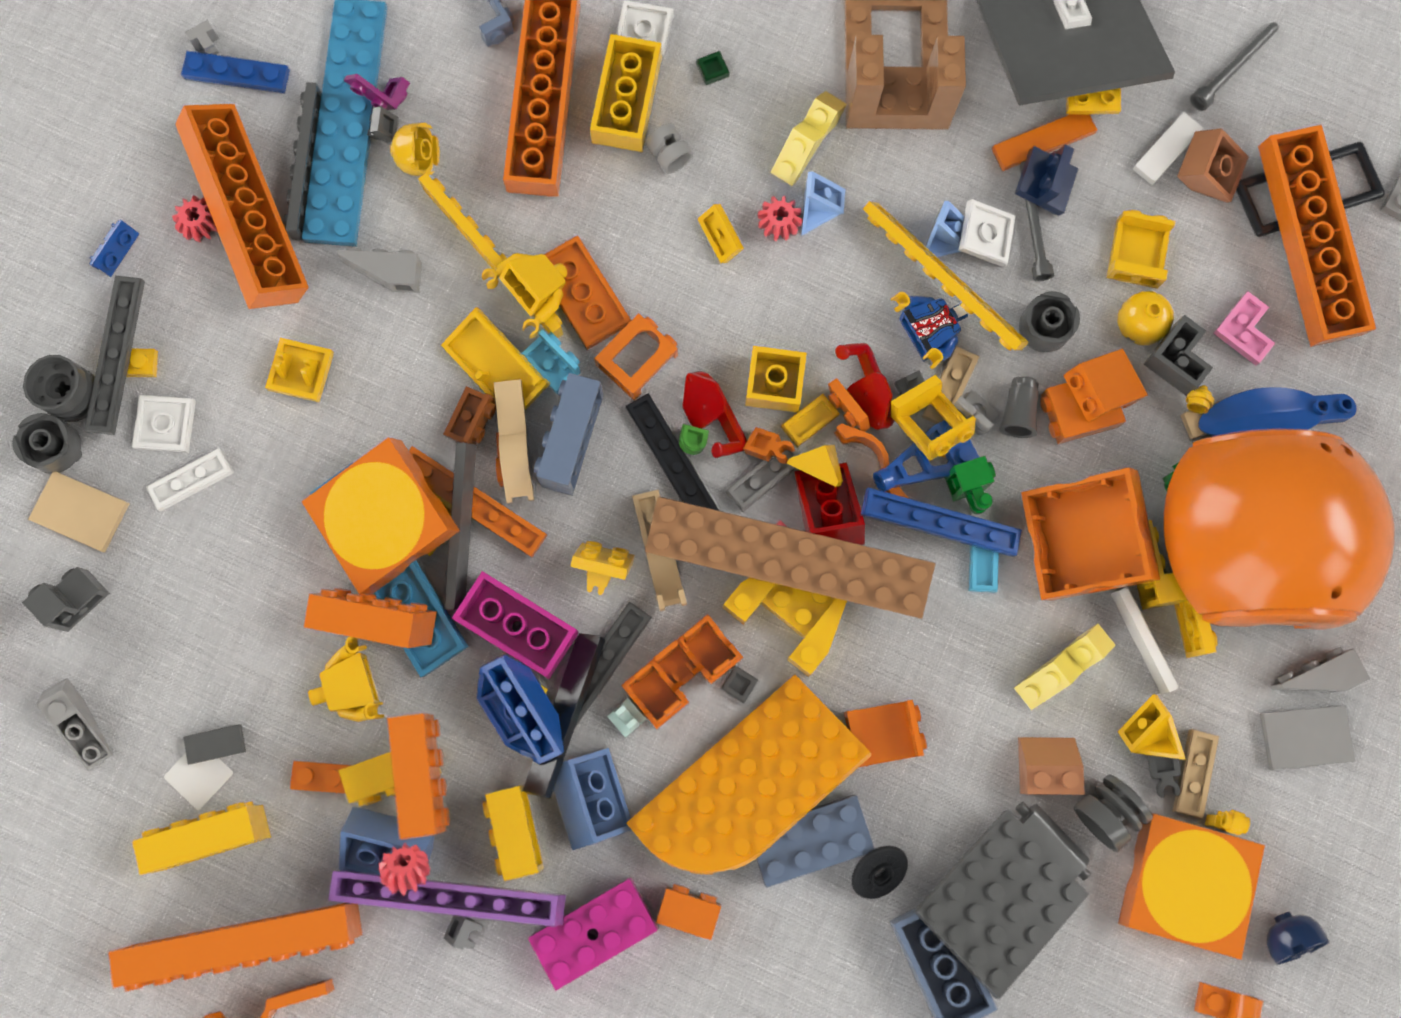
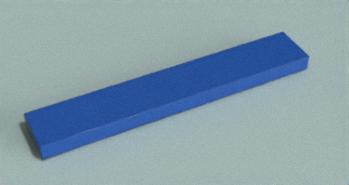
M867 488L865 491L860 515L1015 557L1018 554L1022 529L872 488Z

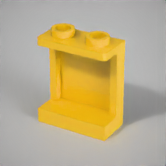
M1138 210L1123 211L1116 220L1106 278L1158 289L1167 279L1168 270L1164 269L1169 236L1171 230L1175 227V221L1169 220L1163 215H1145Z

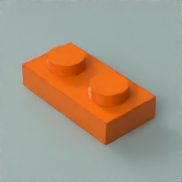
M836 378L828 383L830 391L828 398L836 409L840 407L845 413L843 417L847 424L864 432L870 428L868 416L840 381Z
M293 761L290 789L346 794L338 770L352 765Z

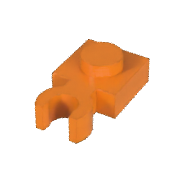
M755 427L743 447L748 455L768 462L772 456H775L782 464H787L788 462L787 456L782 453L786 450L790 452L795 451L790 441H781L779 434Z

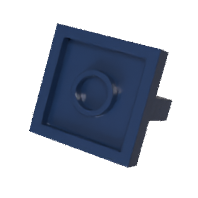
M1065 144L1058 151H1053L1049 154L1033 146L1028 152L1015 194L1057 216L1065 213L1079 169L1070 164L1074 148Z

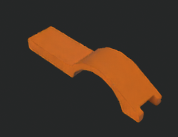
M843 423L836 427L837 430L834 434L842 444L850 442L861 443L871 448L877 455L880 469L886 468L889 465L888 453L883 443L876 437ZM900 487L886 491L887 493L908 498Z
M332 978L268 998L265 1010L260 1018H272L279 1008L329 994L335 990ZM221 1011L204 1016V1018H226Z

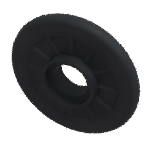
M882 846L867 853L858 862L853 871L852 887L859 896L867 899L880 898L892 892L906 875L908 860L905 853L895 846ZM885 868L884 872L881 875L875 877V874L879 870Z

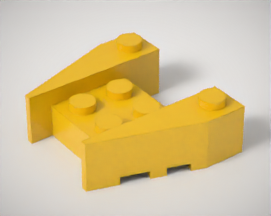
M749 577L741 582L723 604V609L744 625L760 604L804 638L787 660L809 677L829 653L847 601Z

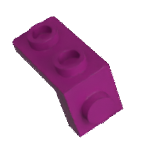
M358 74L346 75L344 79L354 93L368 98L372 101L371 105L373 107L381 106L386 110H396L399 104L406 99L408 94L406 90L410 85V82L403 77L390 78L384 91L381 92Z

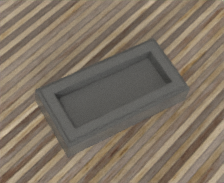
M241 724L183 737L188 765L246 752Z

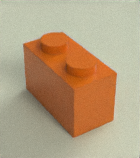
M673 884V888L666 887L656 923L711 940L721 909V904L716 902L717 897L703 892L698 897L689 894L690 888L678 884Z

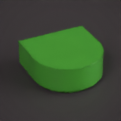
M683 424L679 437L681 449L690 455L700 454L707 444L709 430Z

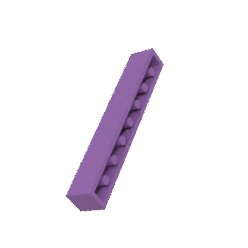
M347 870L333 871L328 901L545 926L563 925L565 894L426 879V884L417 885L416 892L409 889L403 895L400 893V890L392 894L389 888L382 884L380 874Z

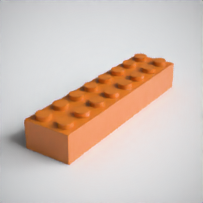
M525 0L503 176L507 193L559 197L580 0Z
M235 104L184 105L175 125L248 309L298 303L309 287Z
M1322 124L1270 135L1258 146L1310 347L1359 337L1376 330Z
M341 903L119 948L109 952L112 987L124 986V992L140 989L145 985L153 983L156 986L173 982V980L183 978V980L192 979L212 971L213 974L230 971L231 968L239 967L240 963H242V968L257 966L261 962L269 961V957H271L272 962L283 961L298 955L297 952L299 951L302 957L317 954L319 951L325 950L326 946H330V951L348 947V945L355 944L354 939L363 935L358 904Z

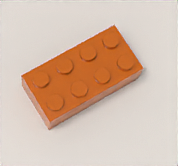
M321 589L320 593L309 594L304 628L404 648H413L432 644L437 611L427 610L428 605L422 603L401 604L402 600L396 598H385L383 600L376 599L374 594H351L349 589Z
M427 713L387 718L400 840L446 832V826L450 825L448 808L443 806L442 796H446L447 789L445 778H440L439 767L443 766L442 749H437L436 737H440L438 719L434 720V715Z

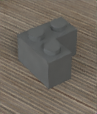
M1184 315L1172 326L1144 365L1187 396L1190 391H1195L1213 369L1211 365L1192 352V349L1205 334L1206 330Z
M80 567L67 571L62 576V581L56 586L43 582L33 587L29 591L28 597L22 602L44 627L69 632L110 594L89 570Z

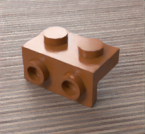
M466 386L443 435L459 443L479 444L484 438V428L488 419H492L496 412L495 398L490 394H483Z

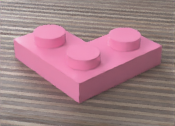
M1249 291L1242 296L1213 333L1255 366L1263 360L1275 344V342L1254 327L1269 307Z

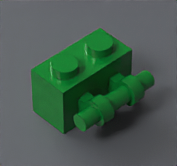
M982 456L954 465L950 469V475L945 480L953 502L966 498L972 513L977 515L984 513L993 502L992 496L984 493L995 482L996 473L993 464L987 462L986 456Z

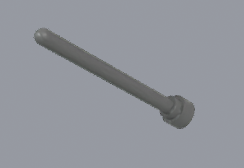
M1275 22L1270 23L1208 86L1198 88L1190 96L1191 104L1196 109L1205 111L1214 102L1215 93L1278 30V24Z
M1023 161V162L1020 163V172H1021V173H1022V170H1023L1025 161ZM1025 200L1036 261L1031 269L1033 280L1046 281L1054 277L1053 265L1050 264L1049 260H1046L1037 205Z

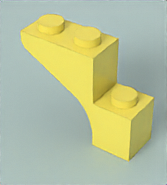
M827 91L817 96L804 121L792 129L770 173L793 186L821 142L837 125L847 104Z
M1097 623L1078 636L1059 654L1017 684L1014 689L1028 707L1033 710L1070 686L1083 671L1102 660L1115 647V643Z

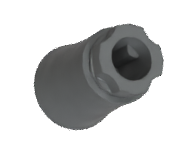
M1031 377L1013 378L1005 413L999 427L1000 432L1017 438H1031L1037 435L1039 383L1036 382V379Z

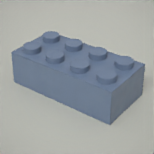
M569 373L567 380L561 381L558 391L561 399L559 405H554L550 417V421L553 422L550 432H545L542 447H545L542 458L538 457L536 460L534 473H537L536 477L541 487L573 496L604 395L600 381Z
M851 795L813 808L770 848L756 858L766 888L866 855L875 849L857 795Z
M915 909L889 921L934 1018H982L998 1010L990 992L913 912Z

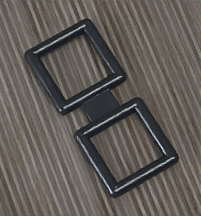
M1362 142L1352 143L1329 151L1331 161L1356 154L1371 188L1370 191L1342 199L1344 210L1384 196V188ZM1265 172L1240 179L1236 189L1254 234L1257 237L1280 231L1278 221L1263 225L1248 191L1250 187L1267 182Z

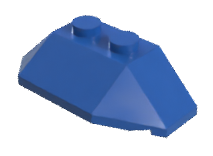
M506 655L482 665L479 669L480 676L476 699L504 744L521 755L532 758V761L538 764L561 755L564 752L559 715L530 667Z

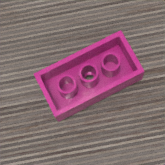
M483 571L452 617L459 624L549 680L579 633L574 627ZM521 622L522 628L517 632L513 631V624Z
M630 877L563 916V925L546 926L531 935L528 940L555 991L655 933L659 927ZM592 928L596 929L599 934L595 940L589 939L587 935L588 930Z

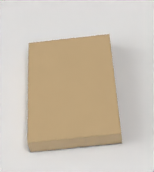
M52 472L28 520L105 553L130 503L61 473Z

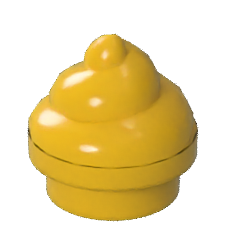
M1206 385L1199 386L1195 391L1192 390L1187 394V408L1194 413L1206 414L1213 407L1214 398Z

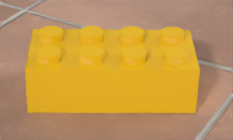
M610 34L590 126L593 144L643 152L662 61V43Z
M253 801L240 802L227 806V812L225 810H214L198 815L199 821L197 818L184 819L171 823L169 827L154 828L141 832L142 838L132 841L139 874L145 875L161 872L271 838L264 806L253 805Z

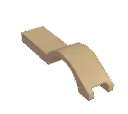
M519 379L494 382L499 429V454L506 503H513L512 498L528 496L529 501H534L533 484L528 461V435L522 381Z
M659 490L632 496L645 548L657 498L660 497ZM646 552L660 611H664L667 606L679 603L682 606L687 605L676 560Z

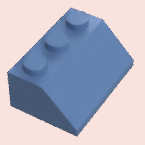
M609 748L564 761L554 786V793L572 851L630 831L631 828L626 822L631 817Z
M353 806L341 830L339 870L380 874L379 863L383 862V854H391L393 846L400 849L404 843L409 848L417 845L420 851H424L430 861L435 835L400 840L398 818L396 816Z

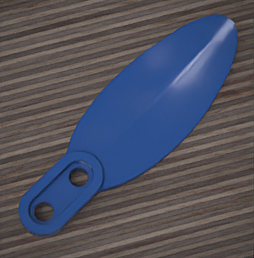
M1256 388L1240 392L1213 405L1208 413L1200 417L1198 427L1203 433L1210 436L1258 429L1309 430L1317 424L1345 422L1356 414L1357 407L1355 401L1346 394L1314 396L1291 388Z

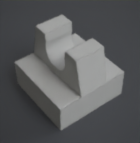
M208 20L185 32L196 51L204 48L207 54L215 55L218 53L213 42L218 40L219 37Z

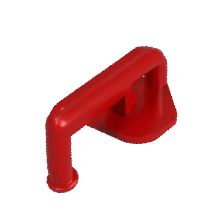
M866 343L838 345L835 349V354L840 360H846L849 356H858L865 377L851 384L847 391L868 416L870 427L876 430L891 427L895 421L891 417L892 392L886 377L880 372L871 347Z
M696 371L688 373L685 379L683 410L692 426L703 429L718 418L730 443L726 444L715 442L711 449L712 456L719 458L743 452L747 439L719 384L706 372Z

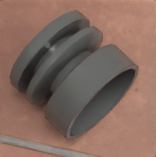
M47 355L39 358L29 367L24 376L23 389L25 397L33 406L65 422H77L87 418L95 376L64 356Z
M1108 774L1103 779L1104 785L1097 784L1095 786V791L1100 800L1091 795H1086L1074 806V811L1082 823L1099 841L1112 851L1119 852L1131 840V836L1125 826L1140 832L1142 830L1141 823L1148 824L1153 819V816L1140 796L1132 788L1117 777Z

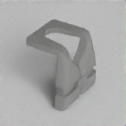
M974 391L966 398L960 396L954 405L966 419L972 416L976 418L975 433L977 435H982L994 426L992 422L999 416L998 411ZM979 404L983 406L985 416L978 412L973 405Z

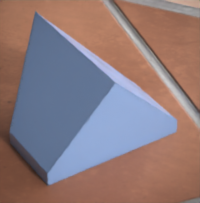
M813 171L808 172L805 184L801 236L834 217L844 214L845 189Z
M944 201L926 244V247L937 257L961 252L959 251L964 215L949 201Z

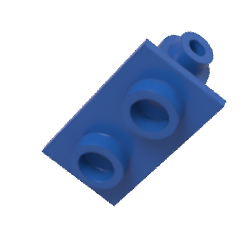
M121 219L116 224H111L112 227L104 238L105 243L103 245L100 244L93 256H90L91 261L89 265L97 270L100 269L109 277H112L140 234Z

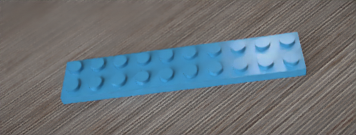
M334 0L302 240L305 243L357 247L371 140L367 134L368 129L371 127L369 118L374 107L371 105L372 101L368 98L354 93L344 79L346 75L358 74L377 88L388 8L386 2Z

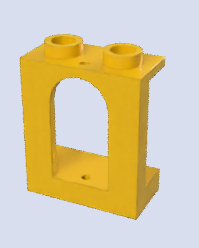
M936 375L891 401V417L929 461L937 456L945 455L953 446L960 442L968 441L975 433L976 418L972 416L966 419L942 393V381ZM929 404L952 427V429L932 441L910 417Z

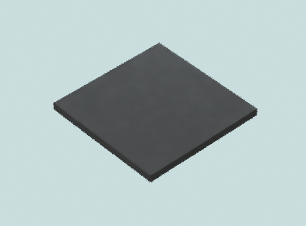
M976 0L1019 106L1174 78L1175 70L1140 0H1085L1092 16L1091 25L1065 29L1053 0Z

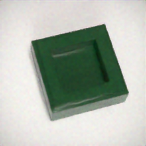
M720 51L696 59V65L706 86L730 76Z

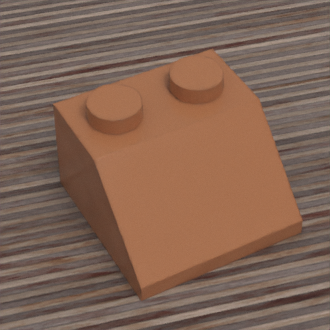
M1222 128L1195 131L1177 177L1191 191L1224 202H1231L1249 156Z
M1018 737L1020 794L1085 795L1083 763L1075 738Z

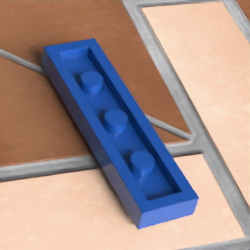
M186 51L181 75L187 80L285 94L290 69L288 65Z

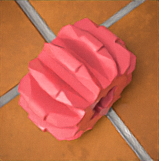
M193 195L190 202L182 198L184 205L182 207L175 206L178 214L172 216L173 221L176 223L175 229L182 233L187 240L193 238L195 241L201 242L202 236L211 239L209 233L211 231H218L205 198L199 199Z
M785 195L782 196L781 201H778L773 196L771 203L765 201L762 204L763 210L758 212V218L760 219L758 226L760 229H765V237L774 234L773 239L776 242L779 236L782 235L783 239L787 241L789 233L792 235L797 234V227L802 224V219L799 217L802 211L801 208H795V200L787 203ZM778 216L783 217L782 221L777 220Z
M404 843L400 849L393 846L392 853L383 854V862L379 863L382 884L388 887L392 894L400 890V893L405 895L409 889L416 892L417 885L426 884V876L430 875L427 854L424 851H420L417 845L409 848Z

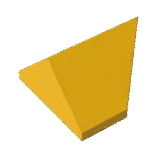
M824 445L788 459L787 464L835 487L841 486L843 482L835 445Z
M1153 694L1117 731L1131 753L1186 760L1172 715L1156 694Z

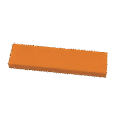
M1070 114L993 145L992 151L1002 171H1005L1026 161L1028 152L1033 146L1049 153L1063 147L1065 144L1069 145L1095 134L1097 128L1090 114Z

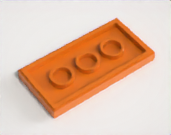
M578 235L544 254L553 265L561 263L567 270V276L564 278L566 283L562 288L563 297L559 306L586 350L621 331L631 321Z

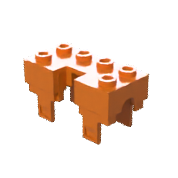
M707 614L621 686L658 730L689 704L684 693L679 690L699 672L712 685L740 662L743 656Z

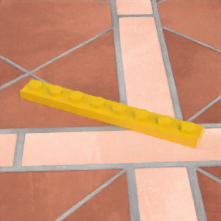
M427 173L418 178L425 193L492 269H497V265L507 259V257L503 253L501 255L496 253L493 249L496 246L486 234L481 236L477 231L479 228L477 223L470 215L465 217L460 212L462 210L461 205L453 196L451 198L446 196L444 193L446 189L437 178L432 180ZM556 313L545 323H541L548 333L552 332L557 338L563 335L560 326L563 322Z
M872 201L865 205L863 210L869 215L867 217L869 222L878 228L881 226L887 231L885 236L892 243L902 245L906 249L904 254L914 262L918 260L924 266L922 270L932 279L937 278L943 284L941 288L948 295L958 297L962 301L960 306L971 315L975 313L981 319L979 323L984 329L990 333L994 331L1001 337L999 342L1010 351L1012 349L1015 351L1022 350L1029 343L879 203Z

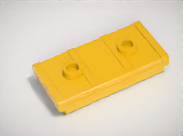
M475 307L441 344L485 393L490 394L494 398V382L521 379L525 410L550 385V382L535 369L528 359L518 351L479 307Z

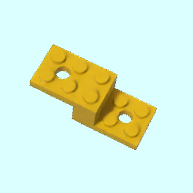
M1148 520L1160 580L1137 585L1142 610L1174 605L1186 658L1217 652V636L1211 630L1210 623L1202 620V614H1198L1189 603L1174 573L1164 574L1165 559L1159 553L1157 545L1159 533L1157 528L1153 527L1152 520Z

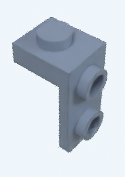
M488 0L497 17L479 26L482 39L487 47L503 42L506 37L514 33L512 22L515 21L508 7L503 8L500 3L502 0Z

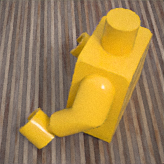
M514 253L499 263L495 270L487 268L482 272L483 281L493 277L492 280L486 283L488 289L497 287L499 277L530 316L536 315L534 319H527L523 323L522 331L528 326L535 327V330L530 334V338L536 337L539 332V325L542 322L545 323L558 310L563 297L562 288L566 283L564 278L567 276V270L563 264L553 265L543 254L532 256L522 253Z
M348 637L346 639L345 645L325 664V670L319 673L322 686L308 690L312 706L327 702L329 711L337 712L340 718L356 722L383 719L385 717L384 714L379 715L377 712L378 706L383 705V702L379 701L367 656L357 653L366 650V644L359 646L358 638Z

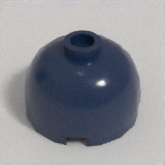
M1290 911L1274 918L1276 924L1269 928L1266 936L1269 953L1277 965L1299 959L1301 955L1308 952L1313 953L1330 943L1325 931L1317 921L1305 915L1292 916Z

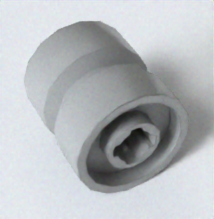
M666 123L656 128L645 141L653 156H659L657 161L667 174L680 170L693 157V152L687 143L683 140L680 141L681 135L672 123Z

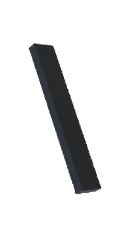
M649 393L626 405V410L681 502L719 511Z
M578 633L553 703V707L559 715L564 752L541 764L533 761L522 790L523 792L548 799L551 798L605 643L603 637Z

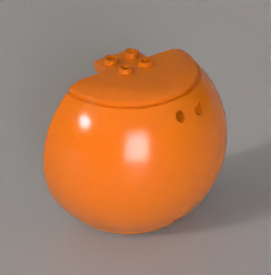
M1258 429L1226 433L1193 442V447L1186 451L1176 466L1165 498L1164 536L1173 573L1189 603L1198 614H1202V620L1210 624L1232 627L1290 625L1294 626V629L1315 630L1340 627L1355 622L1357 616L1367 609L1377 596L1388 574L1395 540L1393 513L1387 493L1369 463L1340 436L1304 429Z

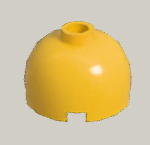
M425 122L407 124L399 128L395 133L390 146V153L401 171L412 176H422L425 173L432 175L435 172L431 170L433 164L438 166L440 149L437 135H432L429 130L433 129L431 125Z
M1142 291L1132 295L1123 303L1117 315L1118 327L1125 338L1129 337L1137 345L1149 346L1159 342L1170 331L1174 321V310L1170 302L1163 295L1154 291Z

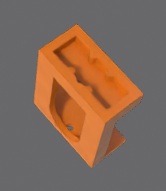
M639 313L594 358L596 366L634 401L641 394V388L672 357L676 358L678 356V348L676 347L678 344L668 334L662 335L657 330V324L650 317L644 318ZM645 331L659 344V348L630 377L612 360L636 335Z

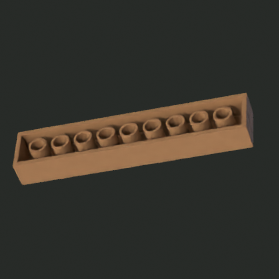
M664 497L657 498L645 552L920 619L923 618L936 564L919 558Z

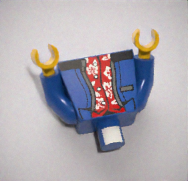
M899 292L890 298L891 301L894 300L899 304L894 308L895 312L906 309L902 312L899 320L923 362L930 359L933 362L930 368L934 369L940 362L951 357L958 344V335L961 331L958 322L968 317V313L960 304L949 308L943 298L936 300L933 297L908 296L905 292Z

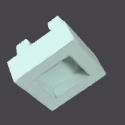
M629 698L607 716L625 738L647 720Z

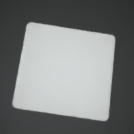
M185 753L164 775V779L196 810H200L233 775V771L219 758L188 765Z

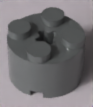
M1048 291L1040 294L1030 302L1019 321L1020 334L1029 341L1026 346H1030L1040 352H1053L1061 349L1075 334L1080 324V313L1077 306L1073 305L1067 295L1056 291Z
M37 413L28 416L18 425L19 430L16 436H13L12 445L16 456L27 465L44 473L63 472L82 457L81 438L77 430L53 415Z

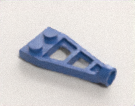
M944 420L932 426L925 434L932 441L952 429V427ZM969 439L964 443L960 442L953 446L945 454L948 460L946 464L932 466L927 457L913 443L886 468L874 472L873 480L880 491L886 492L895 487L949 477V471L954 465L979 458V455ZM915 456L923 471L910 476L902 464L910 457Z

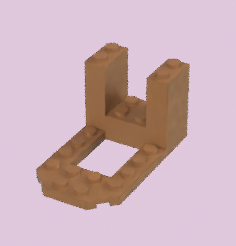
M845 0L846 128L948 130L966 87L965 36H948L947 0ZM871 11H920L921 67L884 66L883 35H872Z

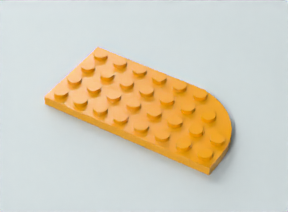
M793 675L626 824L653 855L671 867L694 874H714L715 872L729 869L735 870L752 862L770 848L871 756V752L796 675Z

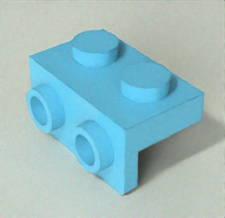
M541 329L538 332L539 338L521 354L550 382L549 387L558 395L561 381L567 380L569 373L580 374L578 366L580 361L571 351L566 353L560 347L562 343L552 332L547 334Z

